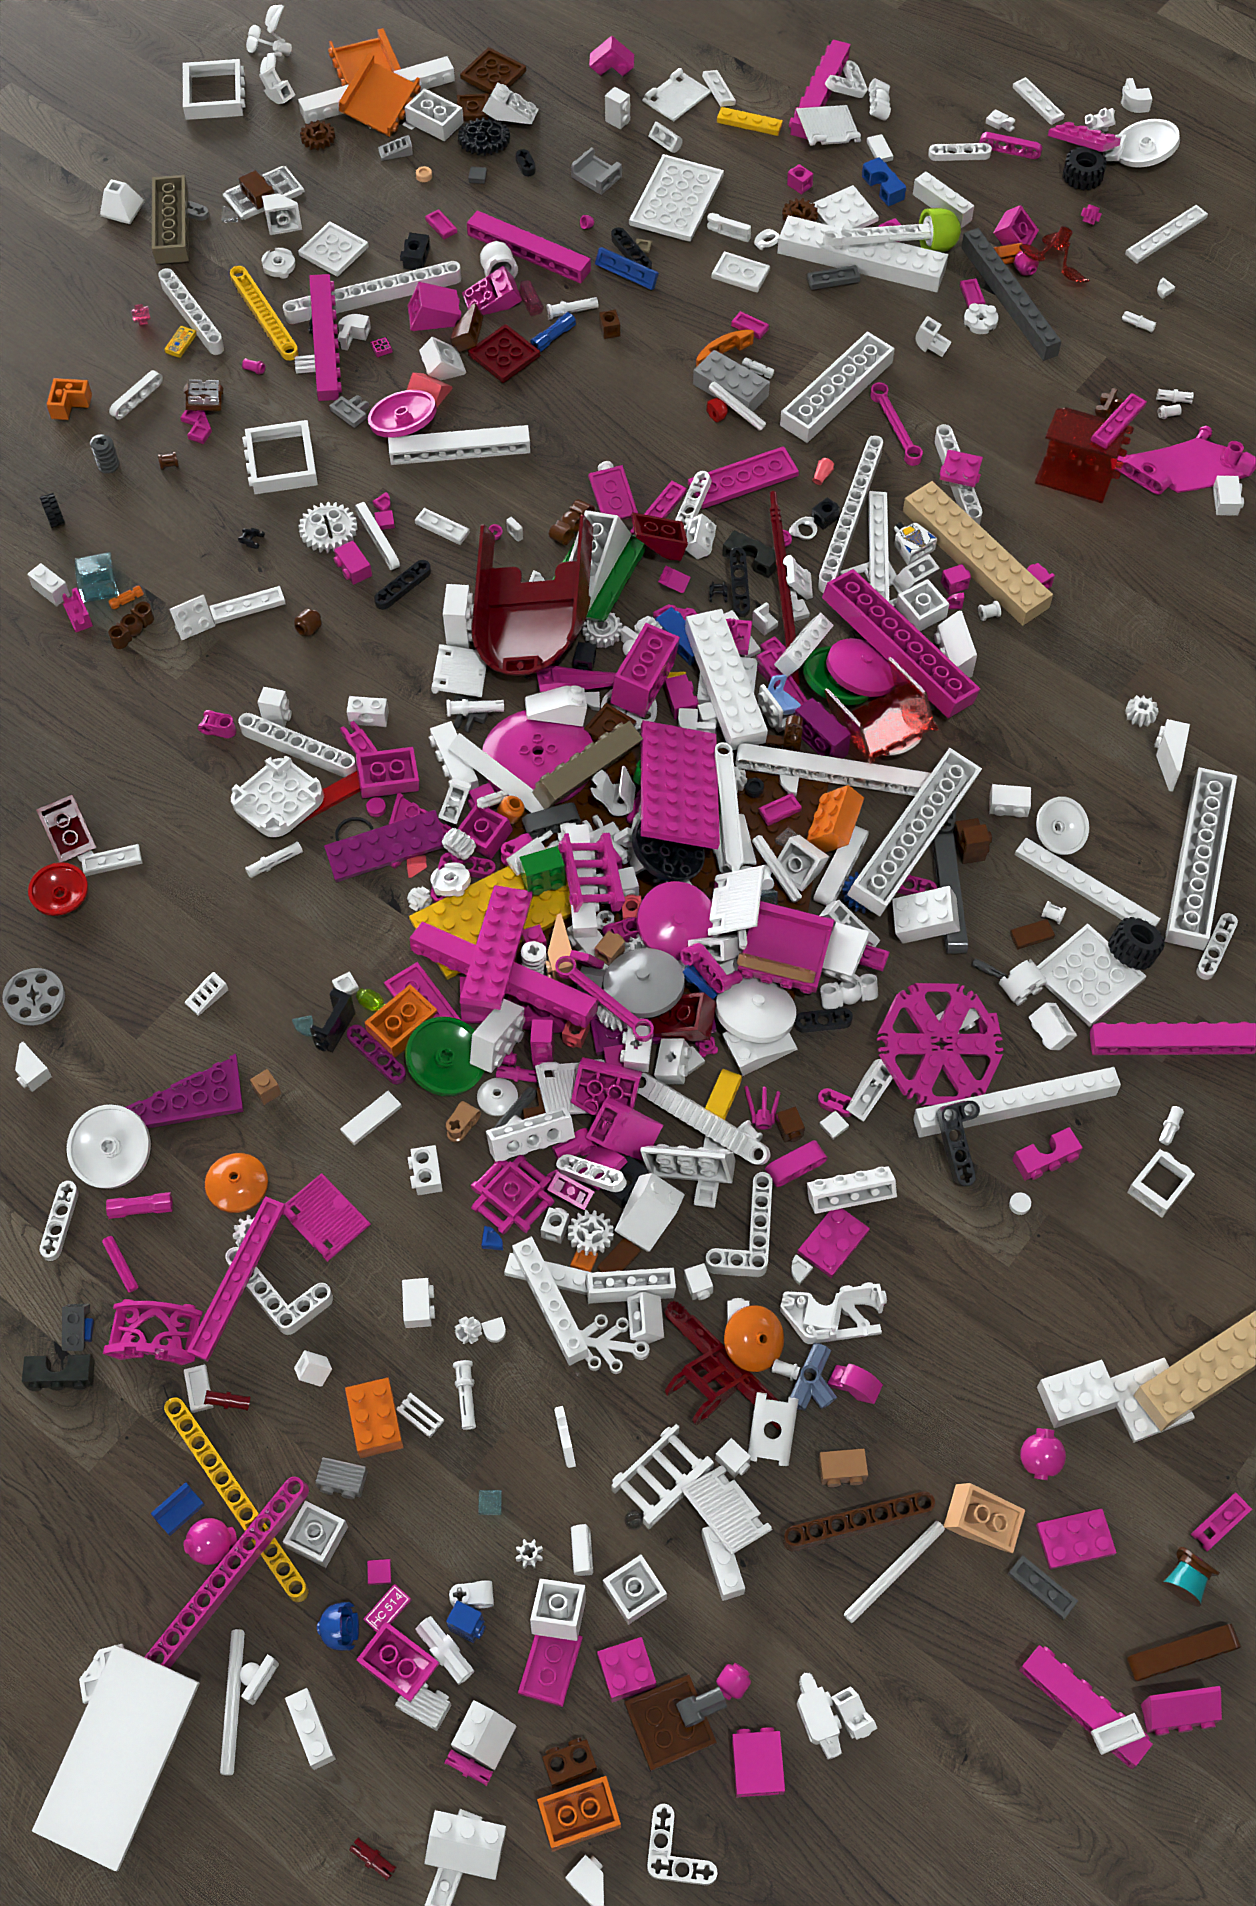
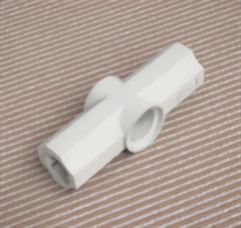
M431 1616L424 1619L415 1628L419 1636L430 1648L429 1651L441 1666L447 1669L458 1685L465 1682L474 1673L471 1665L459 1652L460 1649L448 1634L446 1635Z

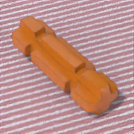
M136 586L132 588V591L128 590L118 595L117 598L109 599L110 607L114 610L120 607V604L124 605L134 600V597L142 596L144 594L142 588Z

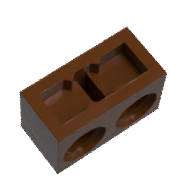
M581 1738L574 1739L568 1742V1747L559 1749V1747L551 1748L542 1757L552 1788L597 1771L587 1739L583 1741ZM578 1751H583L587 1755L586 1760L582 1763H577L573 1759L574 1754ZM553 1761H563L565 1764L563 1770L560 1772L553 1771L551 1769Z

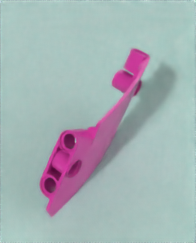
M1195 438L1158 450L1111 457V464L1114 469L1152 493L1160 495L1167 488L1180 493L1213 487L1217 476H1238L1239 479L1248 477L1256 470V457L1248 452L1243 453L1244 446L1238 441H1231L1226 447L1201 438Z

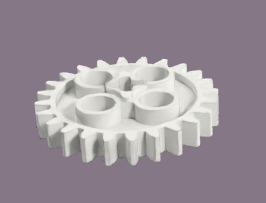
M327 502L326 506L320 503V507L313 505L314 510L307 509L308 514L303 513V519H300L299 533L303 543L306 542L307 547L312 546L313 551L319 548L320 553L323 549H326L327 553H329L330 549L334 551V549L348 543V541H354L353 536L357 535L356 530L358 528L354 513L350 512L349 508L344 509L343 504L337 507V502L333 506H330L329 502ZM324 516L327 517L329 528L331 530V534L333 537L332 539L329 538Z

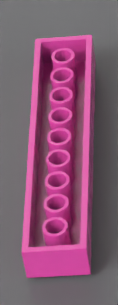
M854 569L827 582L822 598L947 718L974 704L980 688Z

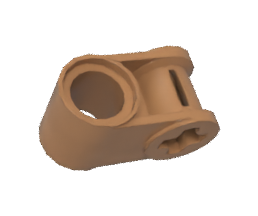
M461 1101L446 1122L448 1139L454 1143L461 1142L478 1122L481 1111Z

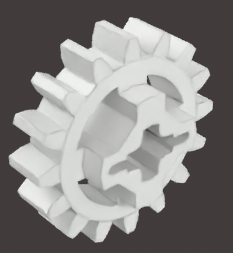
M586 1210L584 1216L578 1213L577 1220L571 1219V1225L568 1226V1240H572L571 1247L577 1246L578 1253L584 1250L586 1256L589 1252L596 1256L597 1250L603 1253L604 1246L610 1247L614 1236V1227L610 1225V1219L604 1220L603 1213L597 1216L595 1210L592 1214H589Z

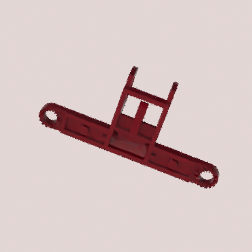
M670 1301L664 1310L666 1317L703 1355L685 1365L682 1371L673 1377L664 1393L668 1396L691 1381L708 1398V1401L702 1404L692 1419L695 1425L705 1421L737 1390L754 1406L757 1392L767 1393L766 1399L779 1401L751 1372L739 1368L731 1361L725 1346L694 1315H690L687 1309H684L685 1306H681L682 1304H679V1302ZM705 1369L708 1374L701 1378L698 1373ZM714 1380L723 1387L716 1393L707 1385ZM771 1421L777 1429L782 1431L781 1426L777 1422Z

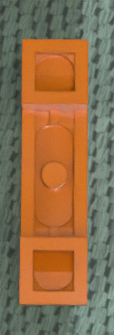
M735 331L715 339L700 352L696 359V367L713 350L723 354L734 347L740 351L752 345L754 331Z

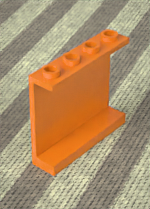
M368 52L339 100V111L390 137L393 132L397 131L399 121L405 117V106L414 98L415 94H419L421 89L420 78L417 77L413 83L375 63L374 54Z

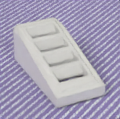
M213 972L190 995L185 1004L199 1016L228 991L227 984ZM208 989L212 991L211 995L207 992ZM203 994L207 999L203 1000L200 996ZM195 1000L201 1003L200 1007L194 1003Z

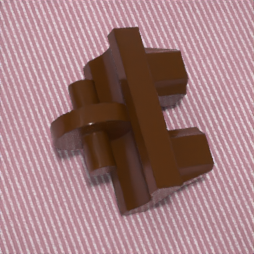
M1112 388L1110 393H1102L1100 398L1101 405H1097L1095 408L1096 417L1104 418V422L1124 402L1122 398L1119 399L1117 397L1118 389Z

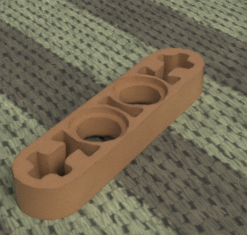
M739 953L737 964L743 967L802 982L814 983L816 972L809 969L746 953Z

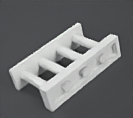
M677 1424L672 1428L670 1426L661 1433L660 1436L662 1438L624 1474L620 1472L612 1480V1491L614 1494L622 1488L644 1511L643 1524L648 1529L657 1523L685 1496L681 1490L682 1487L704 1476L713 1469L714 1462L708 1456L703 1460L701 1458L698 1459L676 1437L679 1434V1426ZM669 1442L692 1465L691 1468L693 1470L688 1475L682 1474L660 1452ZM653 1457L676 1480L675 1483L677 1485L671 1491L669 1489L666 1490L644 1467ZM636 1473L660 1496L659 1499L661 1501L657 1505H650L628 1483Z

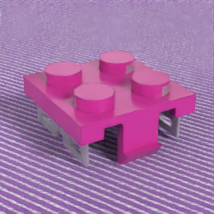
M948 449L944 465L941 466L939 473L942 484L949 486L957 485L959 488L972 490V487L979 483L981 476L979 470L983 457Z

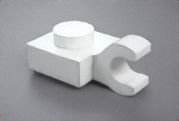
M994 110L986 118V124L998 130L1002 127L1011 132L1015 128L1012 126L1015 119L1012 117L1008 118V115L998 110Z
M791 588L794 621L809 618L810 613L804 600H798L795 589Z

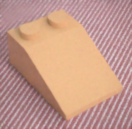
M560 913L556 917L548 949V961L545 962L546 976L569 986L573 985L574 981L559 977L555 967L556 961L562 956H570L572 950ZM563 962L559 966V970L562 973H569L573 969V964L570 962Z
M971 1483L956 1484L944 1528L963 1537L1013 1553L1025 1509Z

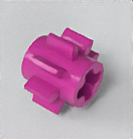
M1088 204V207L1082 210L1081 216L1084 217L1082 221L1092 225L1095 224V221L1099 222L1102 213H1099L1100 208Z

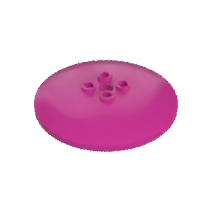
M526 710L512 714L499 722L488 734L482 751L534 790L536 788L535 784L543 775L553 772L554 768L562 762L566 763L569 761V758L575 753H581L593 741L589 733L582 726L527 719ZM535 750L543 751L541 755H535L533 752ZM486 778L488 783H490V785L496 792L502 791L499 787H497L495 784H493ZM587 783L576 789L574 792H572L556 804L562 803L575 796L585 787Z

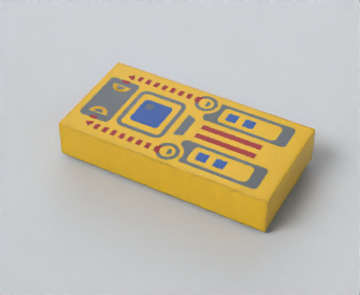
M180 326L165 347V353L181 358L197 335L196 330Z

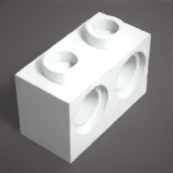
M436 1145L411 1149L412 1157H408L409 1169L414 1171V1176H410L412 1189L416 1188L417 1195L442 1192ZM421 1159H428L426 1163H419ZM423 1178H430V1179H431V1180H430L429 1182H427V1183L421 1182V1180H422Z

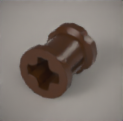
M173 451L172 454H158L161 470L171 466L179 467L176 451Z

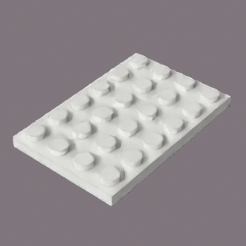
M663 154L629 219V225L691 242L724 176V170Z

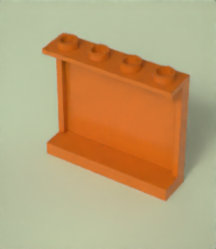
M383 28L377 29L378 38L334 48L332 41H329V57L333 58V66L337 68V75L341 79L342 86L350 84L368 52L374 54V62L392 72L401 70Z

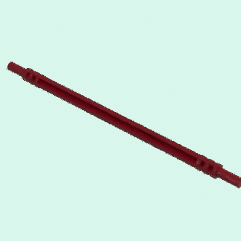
M771 491L770 517L787 649L795 640L796 633L790 586L786 580L788 576L787 566L783 563L786 551L781 509L778 506L777 492ZM800 667L791 674L798 687L800 686L798 673Z

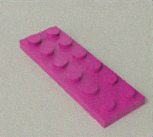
M783 446L710 471L708 474L712 482L701 508L704 509L799 476V470ZM694 477L688 479V485H689V487H690V485H691V483H692ZM695 492L694 496L698 498L701 493Z

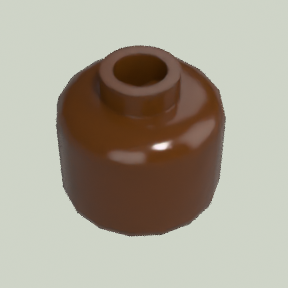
M304 609L295 617L294 627L300 635L311 636L321 627V616L316 610Z

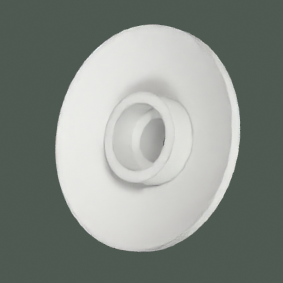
M504 1078L487 1080L480 1086L477 1093L479 1107L485 1113L492 1116L504 1115L518 1099L516 1087L512 1082ZM495 1092L501 1093L499 1096L494 1095Z

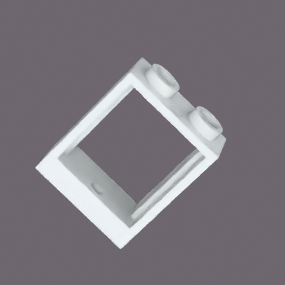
M1159 1149L1131 1184L1127 1193L1163 1218L1189 1185L1195 1174L1188 1166L1177 1162L1170 1153ZM1157 1162L1183 1180L1167 1201L1141 1183Z

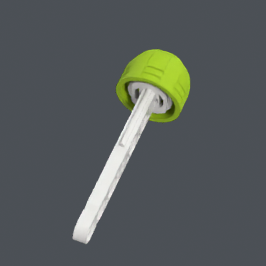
M930 208L922 211L919 224L842 229L840 231L828 230L824 233L823 243L828 246H839L842 244L853 245L919 240L921 248L946 252L958 242L961 226L957 216L950 210Z

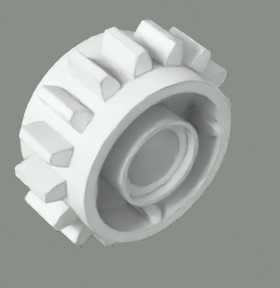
M610 613L604 622L586 619L582 629L586 641L596 644L597 648H607L608 646H613L616 641H619L622 623H620L619 617L616 618L615 613Z

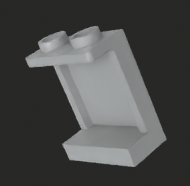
M591 147L572 163L571 177L602 195L622 177V164L616 162L612 166L597 158L595 156V149Z

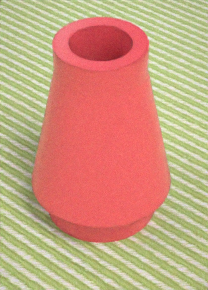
M828 458L819 460L812 481L817 485H822L824 480L833 472L834 463Z

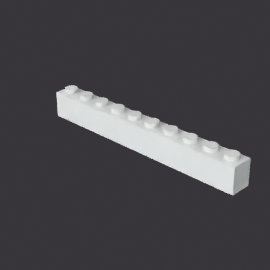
M447 56L394 71V73L413 83L417 77L420 78V91L455 81L454 68ZM348 85L298 99L300 113L305 123L309 124L310 121L316 122L317 120L343 114L339 111V100Z
M1111 1067L919 1108L915 1110L913 1120L920 1138L941 1133L937 1120V1111L940 1107L948 1104L972 1100L979 1105V1115L972 1120L962 1122L963 1127L967 1128L1116 1096L1121 1084L1115 1068ZM969 1104L964 1108V1112L968 1116L972 1113V1107ZM949 1109L944 1113L947 1121L952 1118V1112Z

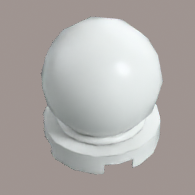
M494 241L483 247L480 253V261L486 277L502 266L514 278L516 277L518 266L510 248L505 243Z

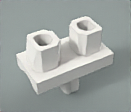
M1104 108L1099 111V114L1094 116L1092 114L1086 115V127L1089 130L1107 132L1108 127L1115 125V110L1113 108L1109 110Z

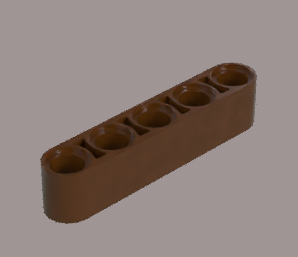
M1227 1624L1127 1657V1661L1137 1682L1241 1648V1644L1233 1625Z

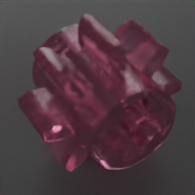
M142 304L134 305L135 309L131 310L134 323L139 322V325L147 324V320L151 319L148 306L143 307Z

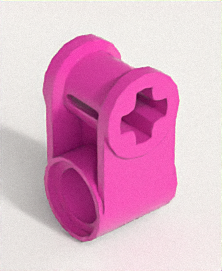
M211 710L204 711L203 721L198 725V730L201 733L228 739L235 736L237 730L231 715Z
M522 834L502 844L501 862L505 866H509L506 861L508 857L533 840L530 834Z
M630 917L607 924L602 928V932L604 935L608 931L614 934L617 933L623 937L625 942H629L630 937L636 939V935L639 934L637 918ZM631 928L636 929L635 931H629Z

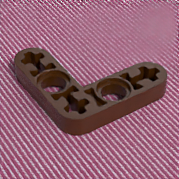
M796 715L787 717L784 736L767 735L766 743L759 744L758 746L799 752L803 719Z

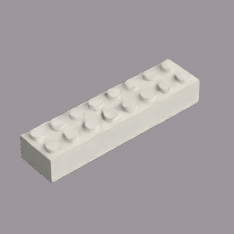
M866 332L781 411L780 426L808 443L893 363L895 348L871 333Z
M719 609L686 616L685 631L726 743L732 747V750H737L740 744L759 745L766 743L768 730L723 610Z

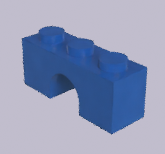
M880 157L863 164V179L869 186L881 184L879 197L888 207L905 199V184L899 180L897 175L892 172L887 163Z

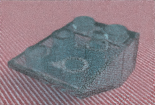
M111 552L75 559L76 580L83 603L119 595Z

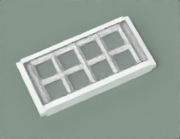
M286 166L278 167L262 175L266 183L273 187L275 194H281L292 199L305 192L304 188ZM240 185L223 193V197L241 220H246L265 211L264 207L259 210L255 208L241 191Z

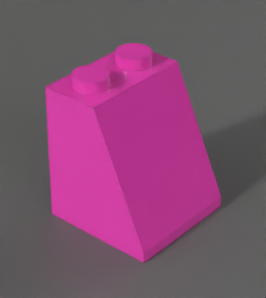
M418 282L408 303L410 330L418 331L454 327L457 320L461 318V310H459L460 299L458 298L457 290Z

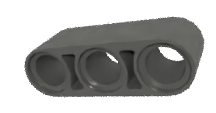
M566 803L527 814L522 818L526 833L530 834L532 839L541 837L549 830L552 833L560 832V825L563 823H576V825H579L581 819L574 803Z

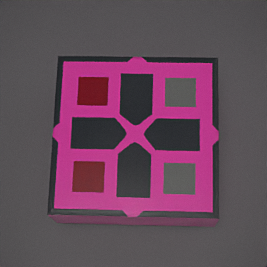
M387 337L370 342L376 357L393 352Z

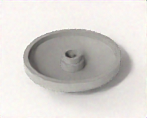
M640 948L620 955L609 965L604 975L603 987L606 993L637 1018H650L667 1012L678 1003L684 992L685 978L680 963L673 956L658 949Z

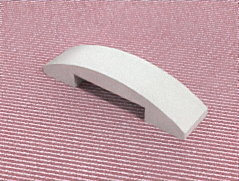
M705 1135L703 1147L716 1151L725 1149V1146ZM698 1180L694 1205L715 1208L719 1182Z

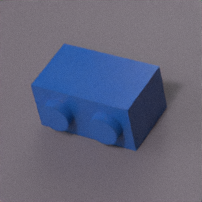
M458 1600L446 1620L450 1632L472 1643L475 1642L476 1638L480 1639L486 1628L482 1613Z

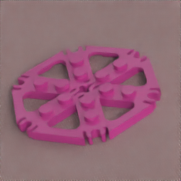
M914 983L907 987L910 995L905 990L896 995L877 1034L885 1035L877 1038V1041L885 1043V1047L878 1048V1052L886 1051L887 1053H881L879 1057L904 1096L907 1095V1099H911L916 1094L918 1097L916 1104L923 1102L921 1106H933L970 1098L971 1094L974 1096L984 1095L1003 1054H996L1003 1051V1048H998L995 1045V1042L1001 1041L1002 1037L994 1038V1035L999 1036L1001 1032L977 994L973 995L972 990L967 993V996L963 994L965 987L963 985L958 989L957 986L959 984ZM927 992H946L950 995L949 1002L940 1021L925 999ZM901 1008L906 1009L920 1033H896L893 1030V1024ZM969 1009H975L987 1027L985 1034H958ZM941 1041V1043L949 1045H946L940 1049V1046L932 1044ZM896 1055H923L912 1080L906 1079L895 1061ZM960 1055L988 1056L990 1062L981 1080H976ZM941 1068L958 1094L956 1096H935L933 1094L932 1088Z

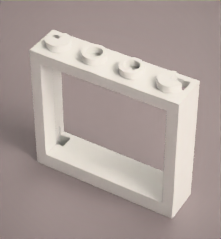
M240 59L183 63V110L186 120L243 116V108L246 106L245 99H243L245 98V89L242 88L245 87V80L242 76H245L244 66L240 64ZM235 75L236 100L192 103L193 77Z
M307 420L245 429L246 436L242 438L244 447H247V450H244L246 461L249 460V463H246L247 472L251 474V477H248L249 487L253 486L255 494L318 485ZM303 436L308 471L257 478L253 451L254 442Z

